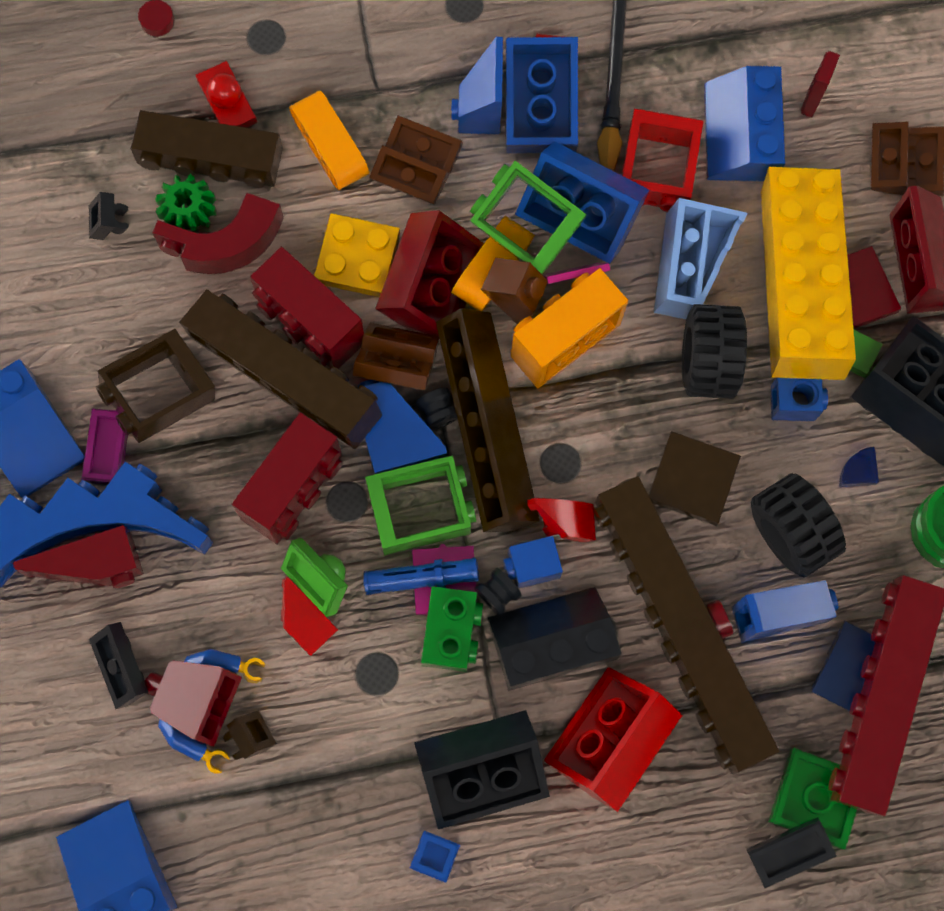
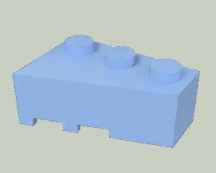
M679 198L666 213L654 313L687 319L688 313L694 304L703 305L720 271V266L734 242L738 229L748 213Z

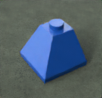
M495 37L459 85V99H452L451 120H458V133L500 134L503 37Z

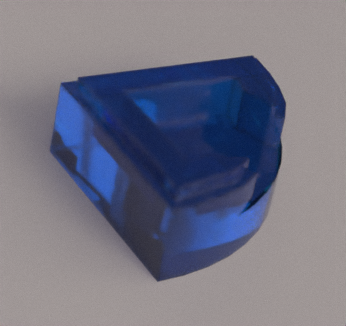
M875 447L860 450L846 462L840 474L839 487L870 486L879 483Z

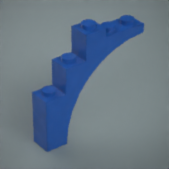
M125 461L102 493L83 479L77 484L67 477L44 509L27 496H24L21 501L11 494L6 497L0 505V588L17 571L14 569L13 562L44 552L64 541L91 533L104 532L122 525L129 531L154 533L180 541L204 555L212 546L213 541L206 535L209 528L192 516L188 521L184 520L176 514L179 508L162 496L156 501L162 489L155 482L158 476L140 463L134 468Z

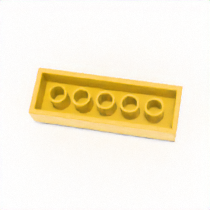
M769 167L761 188L771 377L845 380L856 361L840 169Z

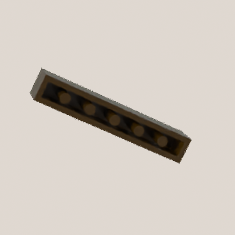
M206 289L179 321L189 337L319 424L341 441L356 449L383 415L376 403L378 400L377 396L363 385H360L357 389L348 383L349 378L336 367L332 366L330 369H327L321 365V360L309 349L303 348L300 351L292 346V340L280 330L276 329L274 332H271L265 328L266 324L254 313L248 311L245 315L239 311V306L227 295L222 293L218 297Z
M461 308L437 321L436 326L483 532H514L537 523L540 519L538 511H531L527 506V500L535 497L491 312Z

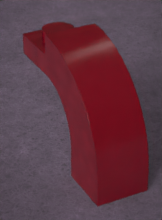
M246 193L234 220L219 231L206 234L195 233L158 220L152 233L161 251L174 257H179L181 254L180 258L187 271L200 274H221L240 269L262 255L275 239L284 217L280 204Z

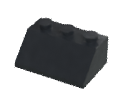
M596 587L508 611L500 616L487 617L508 691L617 660L622 655L610 615Z
M526 710L414 742L438 830L550 797L538 740Z

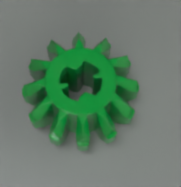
M189 174L184 182L181 181L179 176L175 175V184L171 186L163 183L162 189L164 193L157 194L155 198L157 205H159L156 208V214L159 219L185 230L191 229V232L198 233L199 225L207 228L210 227L211 223L208 217L216 216L217 210L215 205H213L216 201L215 194L212 191H208L207 182L201 180L196 183L195 177Z

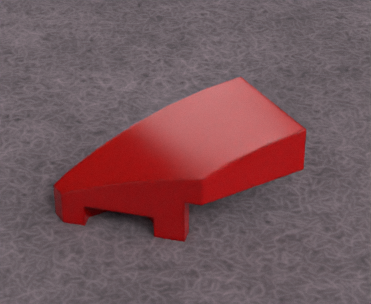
M550 498L527 500L529 509L531 511L537 510L544 521L542 530L547 537L559 534L562 539L584 543L596 540L594 504Z
M286 576L282 580L283 601L280 620L283 622V628L311 656L338 629Z

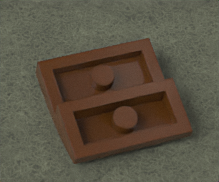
M397 115L386 145H382L369 178L435 205L452 171L463 142Z
M909 122L873 123L871 190L904 195L909 186L917 185L931 193L944 197V126L909 128Z
M370 322L363 335L362 347L354 362L352 376L425 390L440 340L439 336Z

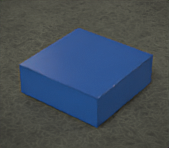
M423 831L410 869L446 883L460 844Z

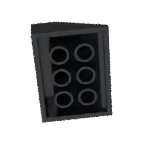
M912 316L860 383L851 398L889 425L895 432L901 434L917 446L923 453L944 466V338L915 316Z

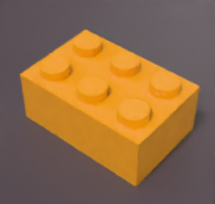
M601 268L591 275L586 272L579 276L572 283V289L564 296L560 294L553 296L544 304L543 312L534 319L531 316L524 318L514 328L515 333L513 334L510 357L537 389L621 325L629 300Z

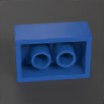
M578 37L506 38V153H542L554 141L576 152L578 147Z
M554 141L542 151L533 174L586 213V218L569 239L568 243L610 264L621 251L650 190ZM528 185L515 213L516 216L551 234L555 232L567 216V214Z

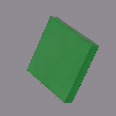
M791 748L768 822L790 830L818 817L831 845L846 850L857 809L831 800L833 791L829 790V781L834 768H840V764L796 748Z

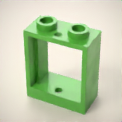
M514 161L510 167L504 164L492 180L496 185L488 197L482 194L471 208L470 212L474 216L470 221L518 259L530 262L543 275L584 221L586 213L517 161ZM517 178L567 214L535 258L486 222Z
M453 455L365 477L384 556L471 534L470 523L476 522L475 511L471 500L464 501L461 488L467 487V481L463 466H455ZM446 475L458 523L396 538L384 490Z

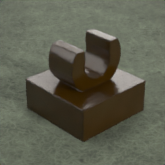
M259 710L232 720L226 725L229 731L223 736L224 742L234 739L239 748V751L232 755L234 760L247 759L263 753L277 744Z

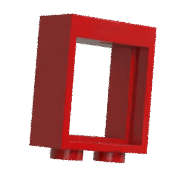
M634 108L621 175L650 190L642 206L660 207L661 210L668 212L679 198L691 200L704 120ZM638 139L689 147L682 188L631 179Z

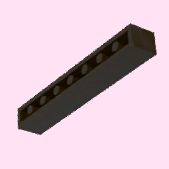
M639 476L598 494L595 501L597 507L593 508L594 515L601 528H608L613 538L610 541L611 549L619 562L624 560L630 572L627 575L628 583L635 595L641 594L647 606L644 609V614L653 630L659 629L665 641L661 643L663 653L670 664L676 663L682 675L678 678L681 689L688 699L693 697L699 709V712L696 713L697 720L705 734L711 733L717 745L713 750L721 767L724 770L729 768L731 774H735L779 753L780 751Z

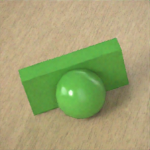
M302 538L291 540L281 569L326 617L337 614L348 587L344 582L346 568L342 560L334 555L323 554L319 556Z

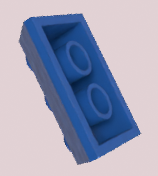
M745 66L705 82L707 180L764 181L769 167H784L785 143L781 66Z

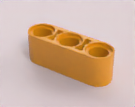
M321 90L289 106L290 113L297 127L338 191L369 175L368 166L361 152Z
M506 215L495 228L524 251L527 250L535 237L533 233ZM489 237L460 276L451 293L476 310L484 311L491 299L481 288L495 258L517 261L520 259Z

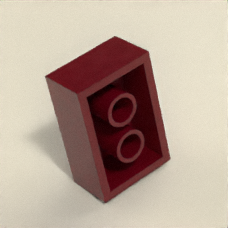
M282 246L250 276L254 287L252 294L259 302L256 306L261 313L271 321L274 318L284 325L282 328L283 332L295 344L301 341L321 360L320 364L324 367L327 365L329 368L334 366L339 369L362 347L364 335L362 319Z
M300 412L231 504L240 519L276 545L279 544L282 538L289 539L299 525V521L296 519L304 508L308 510L312 508L321 494L319 487L326 478L331 480L343 464V461L340 460L342 453L338 438Z

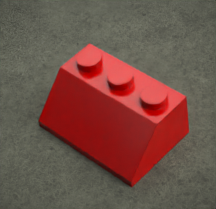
M608 667L543 761L590 796L618 812L683 715L661 693Z

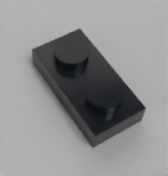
M121 622L107 625L89 639L115 709L127 707L148 693L144 676L139 670L131 649L130 640L126 636Z

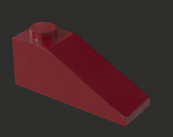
M124 525L13 562L14 569L24 576L101 586L112 585L113 588L128 586L135 582L134 577L144 574L132 534Z

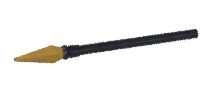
M613 0L606 105L604 106L600 126L602 132L597 141L600 165L614 172L623 145L619 133L621 130L619 103L627 0Z

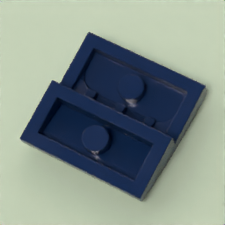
M844 620L827 652L828 657L811 691L850 711L855 694L857 692L861 693L865 678L861 677L863 662L867 655L872 656L875 641L871 640V633Z

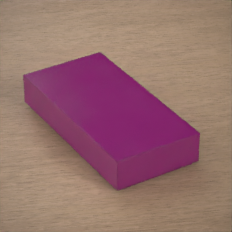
M92 409L81 480L83 479L93 484L108 485L124 464L128 435L122 431L116 420L117 411Z

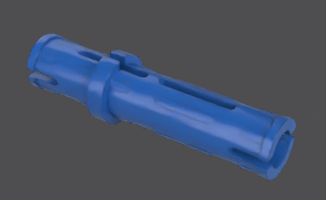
M477 558L443 562V559H436L434 563L426 565L364 571V587L366 595L381 592L432 586L446 588V585L455 583L479 582Z

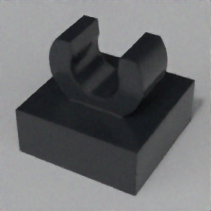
M99 192L89 204L90 239L104 240L110 232L122 234L129 228L128 223L118 222L115 218V215L124 216L128 211V206L121 203L114 204V194Z

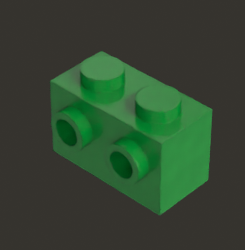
M432 586L421 658L422 666L467 672L468 663L476 664L478 641L471 640L473 625L481 626L484 604L476 602L477 592Z

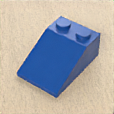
M18 359L0 370V468L20 497L23 498L24 496H30L84 462L85 455L32 372Z
M130 800L56 837L79 911H173L178 908Z

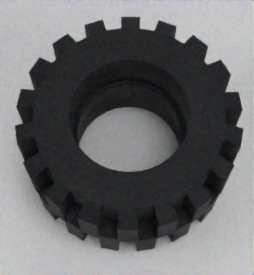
M694 304L686 319L682 347V379L686 393L689 397L734 399L743 383L747 358V326L743 311L739 306Z
M790 473L751 499L753 518L765 542L776 557L789 570L800 577H808L845 552L846 542L844 533L834 511L821 493L801 476Z

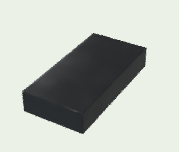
M818 817L746 849L764 888L837 857Z

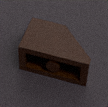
M495 258L481 290L518 324L524 318L534 314L539 300L544 294L548 280L530 262Z

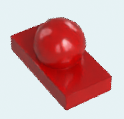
M227 61L195 75L218 123L244 128L257 123L256 116Z

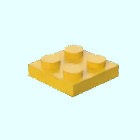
M330 213L314 276L325 286L380 297L394 260L400 228Z

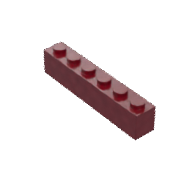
M905 575L893 579L892 583L888 582L884 589L881 603L886 605L882 619H877L872 630L871 640L875 641L872 656L867 655L862 665L861 677L865 678L861 693L857 692L851 704L850 714L854 716L851 730L844 732L840 742L839 751L844 753L840 768H834L829 781V790L833 791L832 801L873 815L885 817L944 608V588Z

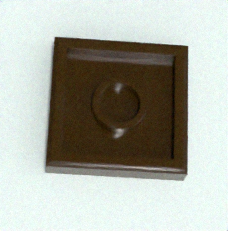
M671 431L653 480L649 497L653 504L717 526L741 456Z

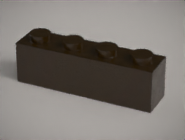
M143 110L139 112L130 148L137 164L148 170L156 171L164 168L174 170L176 173L184 176H189V174L192 176L195 174L206 175L215 181H241L254 188H262L264 185L275 187L283 151L279 133Z

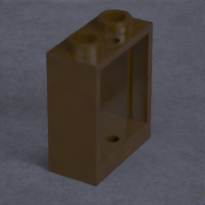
M176 329L98 370L99 385L96 386V390L106 406L110 404L114 406L118 412L116 420L120 428L126 435L132 433L138 444L215 400V385ZM168 358L192 393L140 422L116 386Z

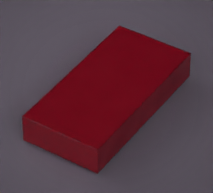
M832 51L825 53L800 110L802 111L801 114L813 117L830 83L840 54Z

